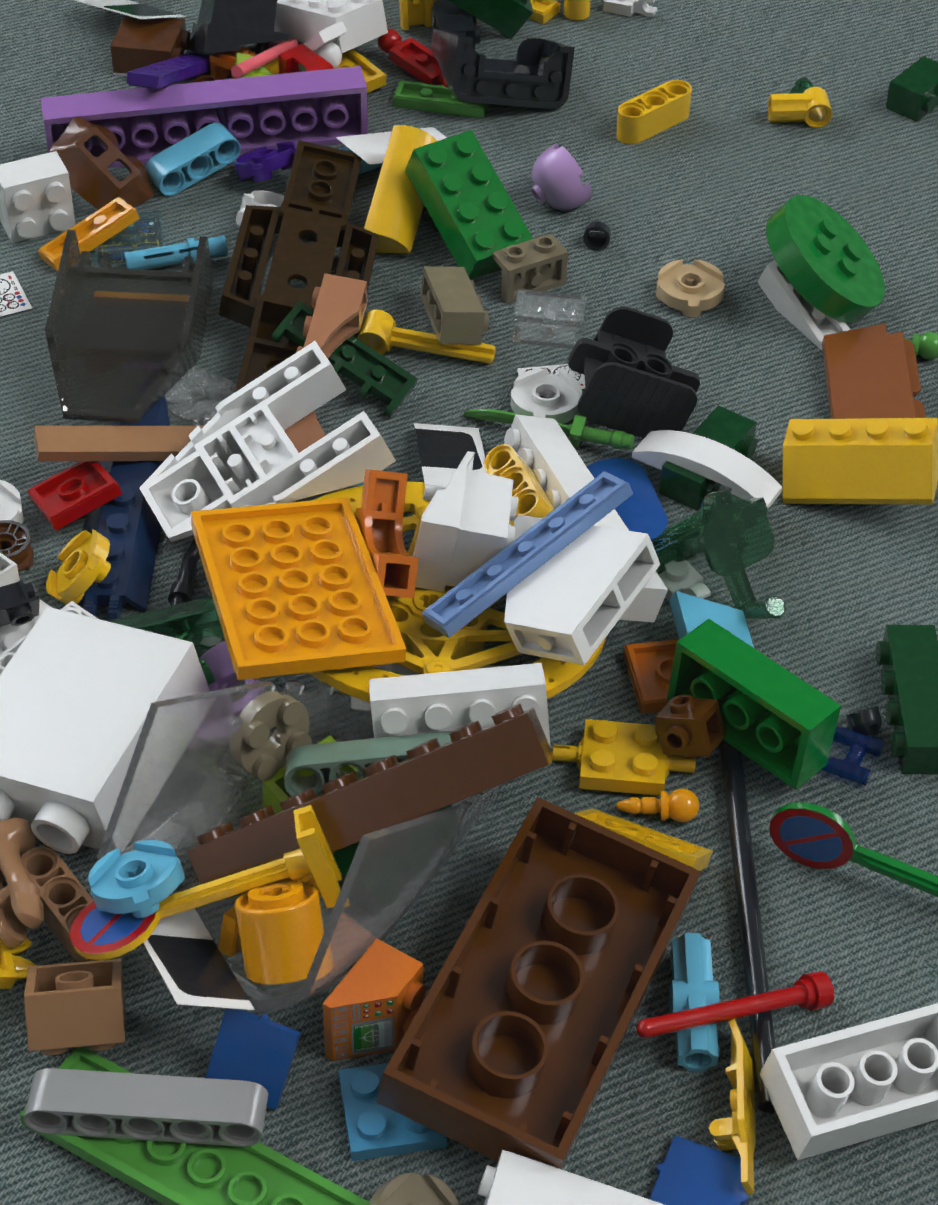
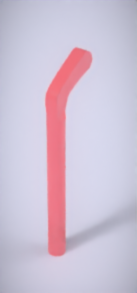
M297 38L269 43L267 50L233 66L231 69L232 76L240 78L278 59L279 54L299 45Z

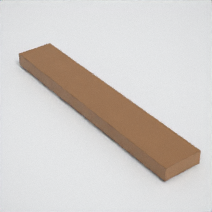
M34 426L33 438L37 461L39 462L165 461L171 454L176 457L191 441L189 434L197 426Z

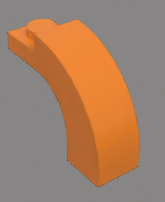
M365 469L361 508H356L358 526L385 595L414 598L418 557L410 556L407 553L403 540V513L408 474Z

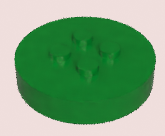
M796 195L791 197L768 218L766 236L774 259L793 287L819 311L837 321L855 323L883 301L885 283L873 253L858 232L831 207L813 197Z

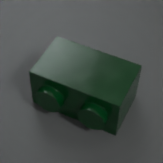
M923 56L890 81L886 102L887 109L918 122L926 114L933 112L935 107L938 106V62Z

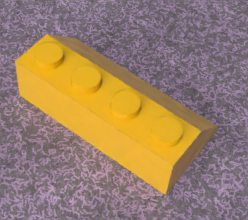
M938 418L789 420L783 442L782 499L784 504L933 505L938 483Z

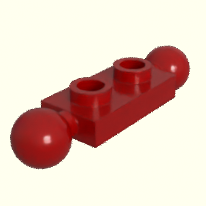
M387 29L388 33L378 37L379 48L389 54V60L423 83L433 85L442 83V86L448 88L432 50L412 37L402 42L400 34L394 29Z

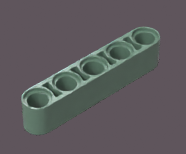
M454 731L301 745L292 749L286 756L284 786L290 796L313 788L317 796L324 793L322 785L350 773L340 770L339 768L342 766L354 765L358 767L354 773L356 778L359 779L366 776L364 768L370 766V764L392 755H396L399 762L409 758L406 751L412 749V747L434 738L438 739L440 745L451 741L449 733ZM301 769H308L314 773L305 777L299 776L295 772Z

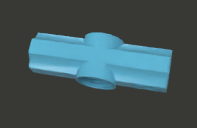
M684 933L679 938L672 939L670 955L673 980L670 982V1013L719 1003L718 981H713L710 940L702 937L700 933ZM716 1023L676 1032L677 1065L685 1067L689 1072H705L706 1069L717 1066L719 1047Z

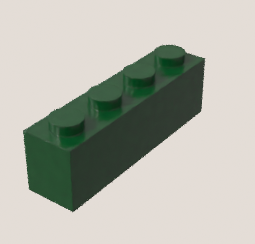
M886 625L883 641H877L876 662L877 665H883L884 668L881 674V691L883 695H888L889 697L886 706L887 725L894 726L891 740L893 757H899L902 774L938 775V640L935 625Z

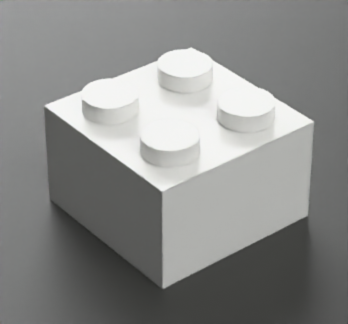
M57 151L0 164V221L11 243L68 230L75 225L69 172Z

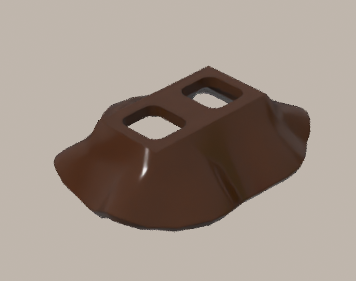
M74 117L64 133L50 148V152L57 151L69 172L70 187L73 191L97 210L117 197H120L135 208L154 195L147 170L143 163L133 156L123 154L118 147L116 136L109 129L101 125L93 124L82 117ZM92 137L97 138L106 147V151L99 157L93 156L84 147V143ZM116 161L121 162L130 172V175L122 181H118L108 171V167Z

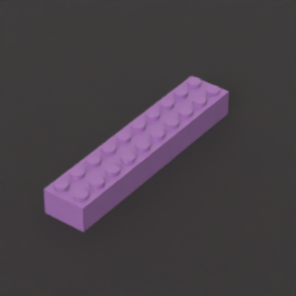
M361 66L175 84L159 89L135 88L41 98L48 153H50L51 146L64 133L71 120L78 116L93 124L109 129L116 136L120 151L127 156L139 159L143 165L147 164L149 159L212 123L224 125L241 145L240 154H245L267 146V149L278 150L276 143L294 142L297 148L299 140L323 146L343 144L336 137L368 134L367 86ZM95 137L90 138L84 143V147L95 157H99L106 151V147ZM116 161L108 168L125 166L121 162Z

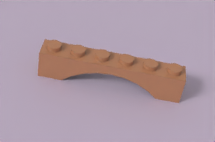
M324 274L321 287L315 286L313 291L312 308H315L313 316H307L305 319L303 337L306 338L304 347L316 341L327 359H329L331 354L345 340L360 331L368 302L367 281ZM298 346L296 353L304 347ZM315 411L284 430L299 453L325 436Z

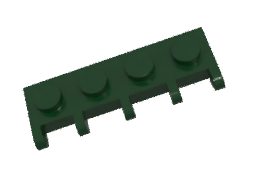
M299 301L275 329L271 339L278 343L285 336L297 345L304 347L306 338L303 337L305 319L307 316L312 317L314 310ZM354 336L345 340L328 359L337 375L341 373L361 387L357 397L364 400L371 393L386 403L387 407L383 414L389 418L413 390L418 378Z

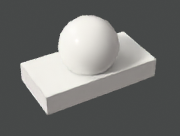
M339 21L315 34L304 45L328 61L333 66V69H335L341 63L342 53L334 41L348 31L343 22L340 23Z

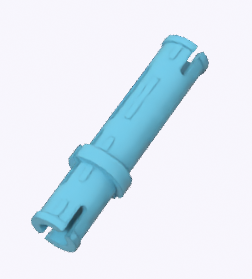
M224 235L196 241L194 237L187 238V242L124 252L128 274L135 271L187 262L195 265L199 264V260L228 256Z

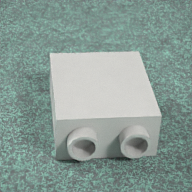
M46 607L0 675V821L10 818L26 819L31 822V829L41 842L56 851L66 854L76 853L81 845L105 852H111L117 848L120 849L212 697L193 642Z

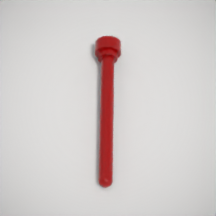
M817 971L800 976L799 980L792 987L643 1019L638 1022L636 1031L642 1038H651L793 1005L814 1011L832 1005L834 988L829 976L822 971Z

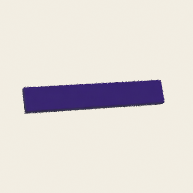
M187 53L128 71L126 83L131 86L159 89L210 71L209 55Z

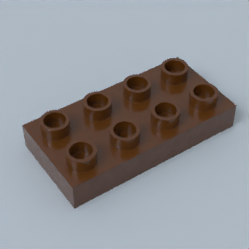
M537 797L384 1070L376 1102L497 1162L502 1150H506L562 1169L689 904L701 871Z

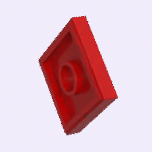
M79 461L27 491L32 503L55 531L123 494L118 483L98 461Z

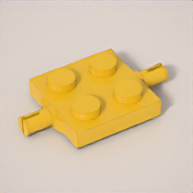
M585 719L584 737L579 742V746L556 743L553 746L554 758L552 761L577 763L580 772L579 789L661 796V791H664L665 780L669 775V771L695 773L696 758L686 759L680 755L663 754L660 738L657 737L655 732V725Z

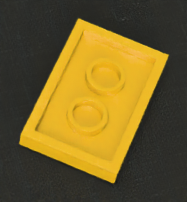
M594 808L574 813L699 871L708 867L713 850Z

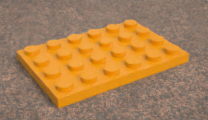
M348 497L191 511L192 531L237 680L405 662L406 646Z

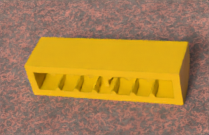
M394 125L364 227L366 230L379 234L376 253H411L424 204L405 169L415 148L437 141L432 135L416 127Z

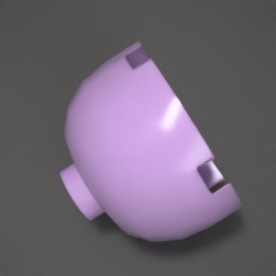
M555 143L536 159L531 176L535 186L531 188V192L541 205L546 202L553 209L568 211L583 205L593 196L589 182L584 186L582 185L580 178L584 174L582 169L563 146L558 148V144Z

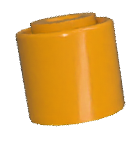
M280 880L252 888L250 891L241 894L235 901L246 978L261 984H285L312 977L327 967L329 960L319 894L315 886L294 880Z

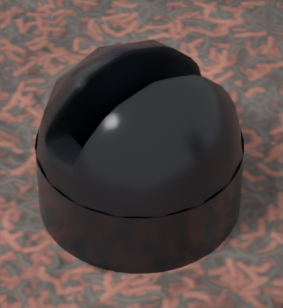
M601 221L590 223L586 227L583 236L585 245L595 251L605 249L610 242V229Z
M878 706L846 715L853 734L864 739L868 738L869 735L875 736L882 726Z

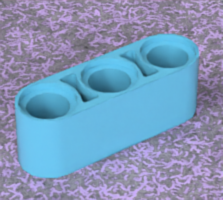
M212 123L149 159L145 168L148 178L162 194L172 196L232 163L239 156L241 145L224 125Z

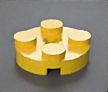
M93 529L92 534L84 530L72 538L57 557L63 562L58 572L56 573L51 569L46 581L47 593L66 605L71 601L78 605L85 591L93 582L100 583L110 571L111 564L106 561L110 549L109 540Z

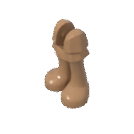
M10 818L0 821V938L6 946L12 948L19 946L26 940L27 931L25 926L36 929L44 922L40 890L29 877L20 856L29 849L34 848L36 836L31 829V822L22 818ZM4 877H5L6 882H7V886H6V887L3 886V883H2V880H1V879H3Z

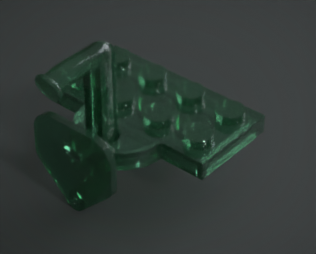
M727 491L711 492L704 496L700 512L666 528L661 535L651 540L661 564L656 570L657 574L666 571L665 564L673 560L675 562L685 561L696 554L704 552L711 570L717 575L724 576L735 608L744 612L745 619L781 618L786 611L784 601L778 596L772 595L766 598L765 601H756L745 568L766 558L774 547V534L766 515L769 511L764 497L742 499Z

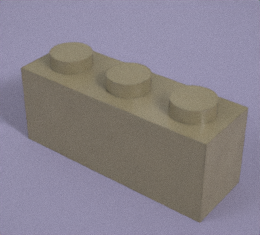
M424 266L420 298L439 344L481 345L482 333L488 330L489 315L488 311L483 309L481 296L476 294L474 281L469 279L465 268Z

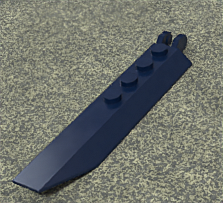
M128 387L111 426H170L164 389ZM99 461L118 483L123 494L89 512L86 518L84 530L91 534L92 529L96 530L110 542L109 554L106 559L111 564L109 573L100 583L93 582L85 591L82 600L78 603L79 605L85 600L84 609L97 617L98 605L108 606V621L116 624L120 623L122 608L126 606L127 602L141 612L147 611L162 526L139 487L164 461Z

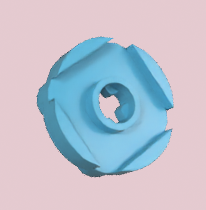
M142 840L134 842L135 850L122 855L119 848L104 855L92 867L88 881L91 887V895L98 910L115 914L132 912L133 916L144 918L154 914L159 909V902L172 894L185 879V873L174 848L164 841Z

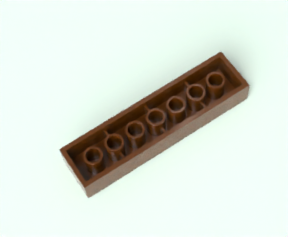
M517 704L491 716L494 724L481 728L479 720L449 733L450 742L440 745L437 738L431 739L407 750L408 759L398 762L396 755L389 756L364 768L366 776L359 779L356 778L354 771L322 785L324 790L322 794L316 796L313 788L280 802L282 808L280 811L274 812L272 805H269L238 819L240 827L233 829L230 821L196 836L199 845L186 852L199 884L211 882L284 858V853L299 849L293 810L312 805L330 850L334 852L549 765L554 755L534 707L523 711L521 704Z

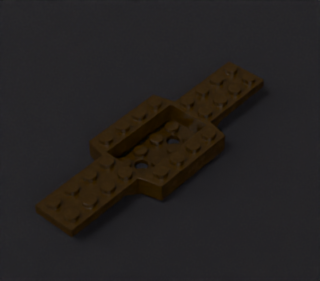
M299 140L281 207L246 205L224 284L219 310L220 316L251 328L235 392L296 353L299 345L285 336L276 343L271 339V336L299 301L312 308L315 286L321 287L325 273H331L336 247H341L336 275L367 281L368 292L379 234L348 222L362 160L354 152ZM276 233H278L279 236L277 239L265 291L261 293ZM300 239L314 241L315 243H305ZM293 279L303 281L306 287L298 289L290 286L288 283ZM359 331L353 336L357 338Z

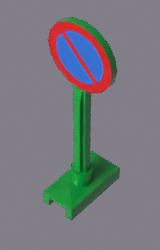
M792 802L779 807L771 818L769 834L774 844L787 857L802 865L816 869H834L845 865L848 861H852L867 869L938 897V876L856 844V838L851 827L838 814L823 806L808 802Z

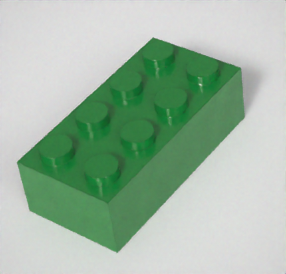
M472 130L413 150L405 171L459 267L465 268L470 280L501 269L493 259L494 251L534 239Z
M707 619L677 641L667 702L679 695H691L693 698L718 699L726 735L723 740L795 790L827 765L841 709L840 704L710 619Z

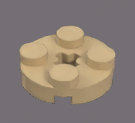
M683 259L675 260L660 269L656 297L668 306L681 310L687 317H697L701 315L702 311L711 309L722 301L725 288L724 276L720 269L706 261L694 259V265H683Z

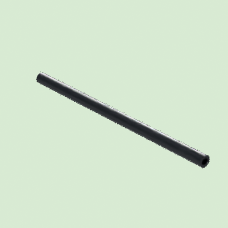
M722 740L720 752L746 994L751 996L769 992L742 753ZM771 1010L749 1015L758 1105L761 1111L767 1113L776 1112L760 1076V1072L772 1049L776 1048Z

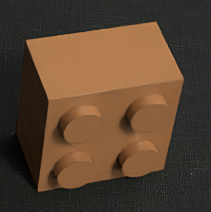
M122 958L29 966L24 992L28 1051L40 1050V1053L44 1055H58L65 1053L71 1047L88 1046L91 1050L101 1051L114 1048L117 1043H124L126 1038V1002Z

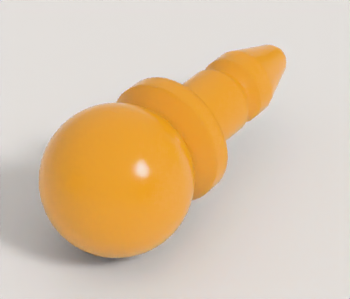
M680 788L670 794L666 791H661L659 799L656 797H642L641 799L631 797L617 802L616 808L630 814H657L659 812L661 814V821H666L670 817L677 822L685 823L696 817L699 812L700 803L694 792Z

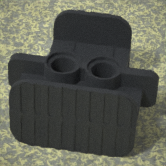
M626 306L617 307L607 313L593 340L581 338L576 342L568 357V364L572 371L585 375V390L578 401L580 416L587 417L586 420L591 423L624 431L643 439L650 431H682L697 405L696 392L700 387V378L697 373L673 366L666 359L665 351L673 337L672 326L666 319Z

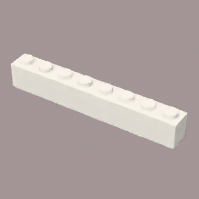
M515 415L511 428L505 434L504 444L510 445L529 466L552 506L556 509L590 483L594 477L555 419ZM615 509L593 525L629 531ZM656 571L619 620L655 622L668 591Z

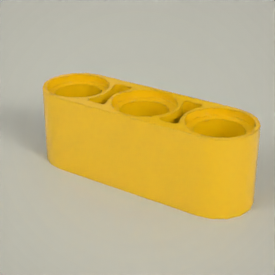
M671 80L619 105L616 128L617 139L625 144L640 143L686 120L690 115L692 86L684 80Z
M501 444L488 452L484 460V468L487 473L513 480L512 496L518 497L516 517L524 515L544 518L555 510L532 470L510 445Z

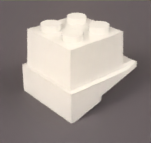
M467 451L447 487L425 484L423 500H429L430 503L422 515L413 556L418 557L415 587L444 592L445 585H458L514 541L516 526L509 524V520H515L518 507V497L512 496L513 480L472 470L475 452Z

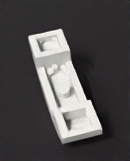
M673 430L650 431L632 452V458L662 470V465L668 461L732 488L730 500L763 514L782 492V486L755 462L730 447L696 434Z

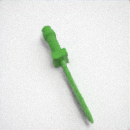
M493 409L464 411V416L510 424L513 423L515 415H521ZM575 415L573 424L565 425L558 423L563 432L569 434V441L576 448H579L581 440L612 446V448L623 450V448L632 449L634 445V435L626 434L624 431L615 430L613 432L584 426L587 417Z

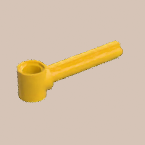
M371 310L365 314L357 339L381 355L386 351L390 352L392 346L492 364L496 353L495 346L481 343V345L439 344L436 334L396 327V321L392 316L382 310Z

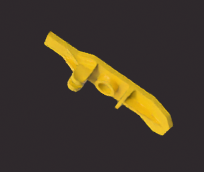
M734 1018L728 1020L732 1030L731 1064L725 1068L726 1075L733 1087L730 1090L732 1117L713 1120L709 1125V1131L720 1150H738L741 1156V1183L748 1195L754 1194L753 1154L756 1146L754 1063Z

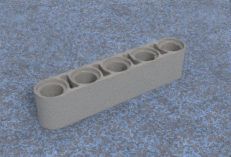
M44 1068L38 1070L33 1075L23 1121L32 1130L46 1134L248 1147L258 1144L262 1139L268 1092L262 1085L242 1080Z

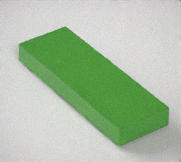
M403 80L399 82L393 96V107L484 119L489 104L458 100L451 94L449 88L445 86Z

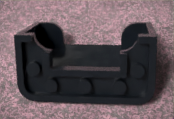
M433 28L432 51L448 88L456 99L471 103L557 109L566 103L570 90L575 47L549 39L527 38L518 47L516 61L487 59L486 55L478 53L473 48L472 37L460 36L456 32L446 29Z

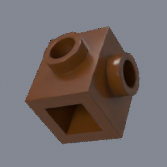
M679 695L670 699L655 717V732L657 737L660 738L663 754L680 755L686 759L699 756L709 757L726 737L718 699L693 698L691 695Z

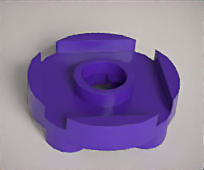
M294 142L276 143L278 150L267 149V146L239 156L236 159L237 162H233L239 180L253 177L255 182L271 178L273 176L272 171L279 168L281 170L291 169L296 153Z

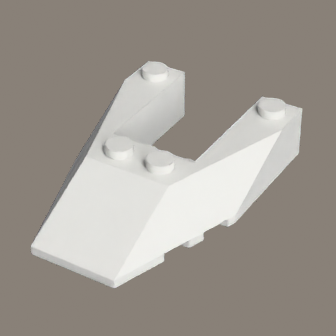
M316 341L222 400L215 407L218 412L202 429L198 425L189 434L191 441L176 457L171 454L139 487L171 542L194 536L191 527V511L309 501L363 483L365 469L382 471L396 461L382 436L364 411L300 453L297 451L284 430L346 391L335 369Z

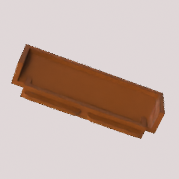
M886 323L824 335L822 351L831 419L926 418L923 403L913 399V396L919 394L921 385L915 348L912 342L904 339L903 331L887 334Z

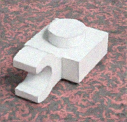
M604 0L603 11L630 17L635 12L646 17H653L657 12V7H651L647 4V2L654 3L655 0Z
M683 556L661 564L656 570L668 589L665 596L668 601L676 591L702 599L711 595L710 590L704 584V578Z

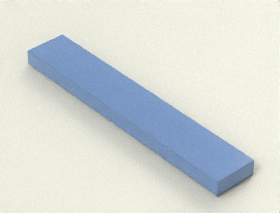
M606 471L602 472L425 609L421 614L426 624L450 638L632 496L633 491L630 484Z

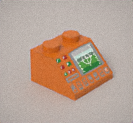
M376 938L322 1003L325 1057L332 1061L396 1050L423 1002L426 992V986L423 985V963Z

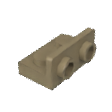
M552 234L540 236L493 252L494 261L502 269L501 297L507 304L566 285L568 251Z

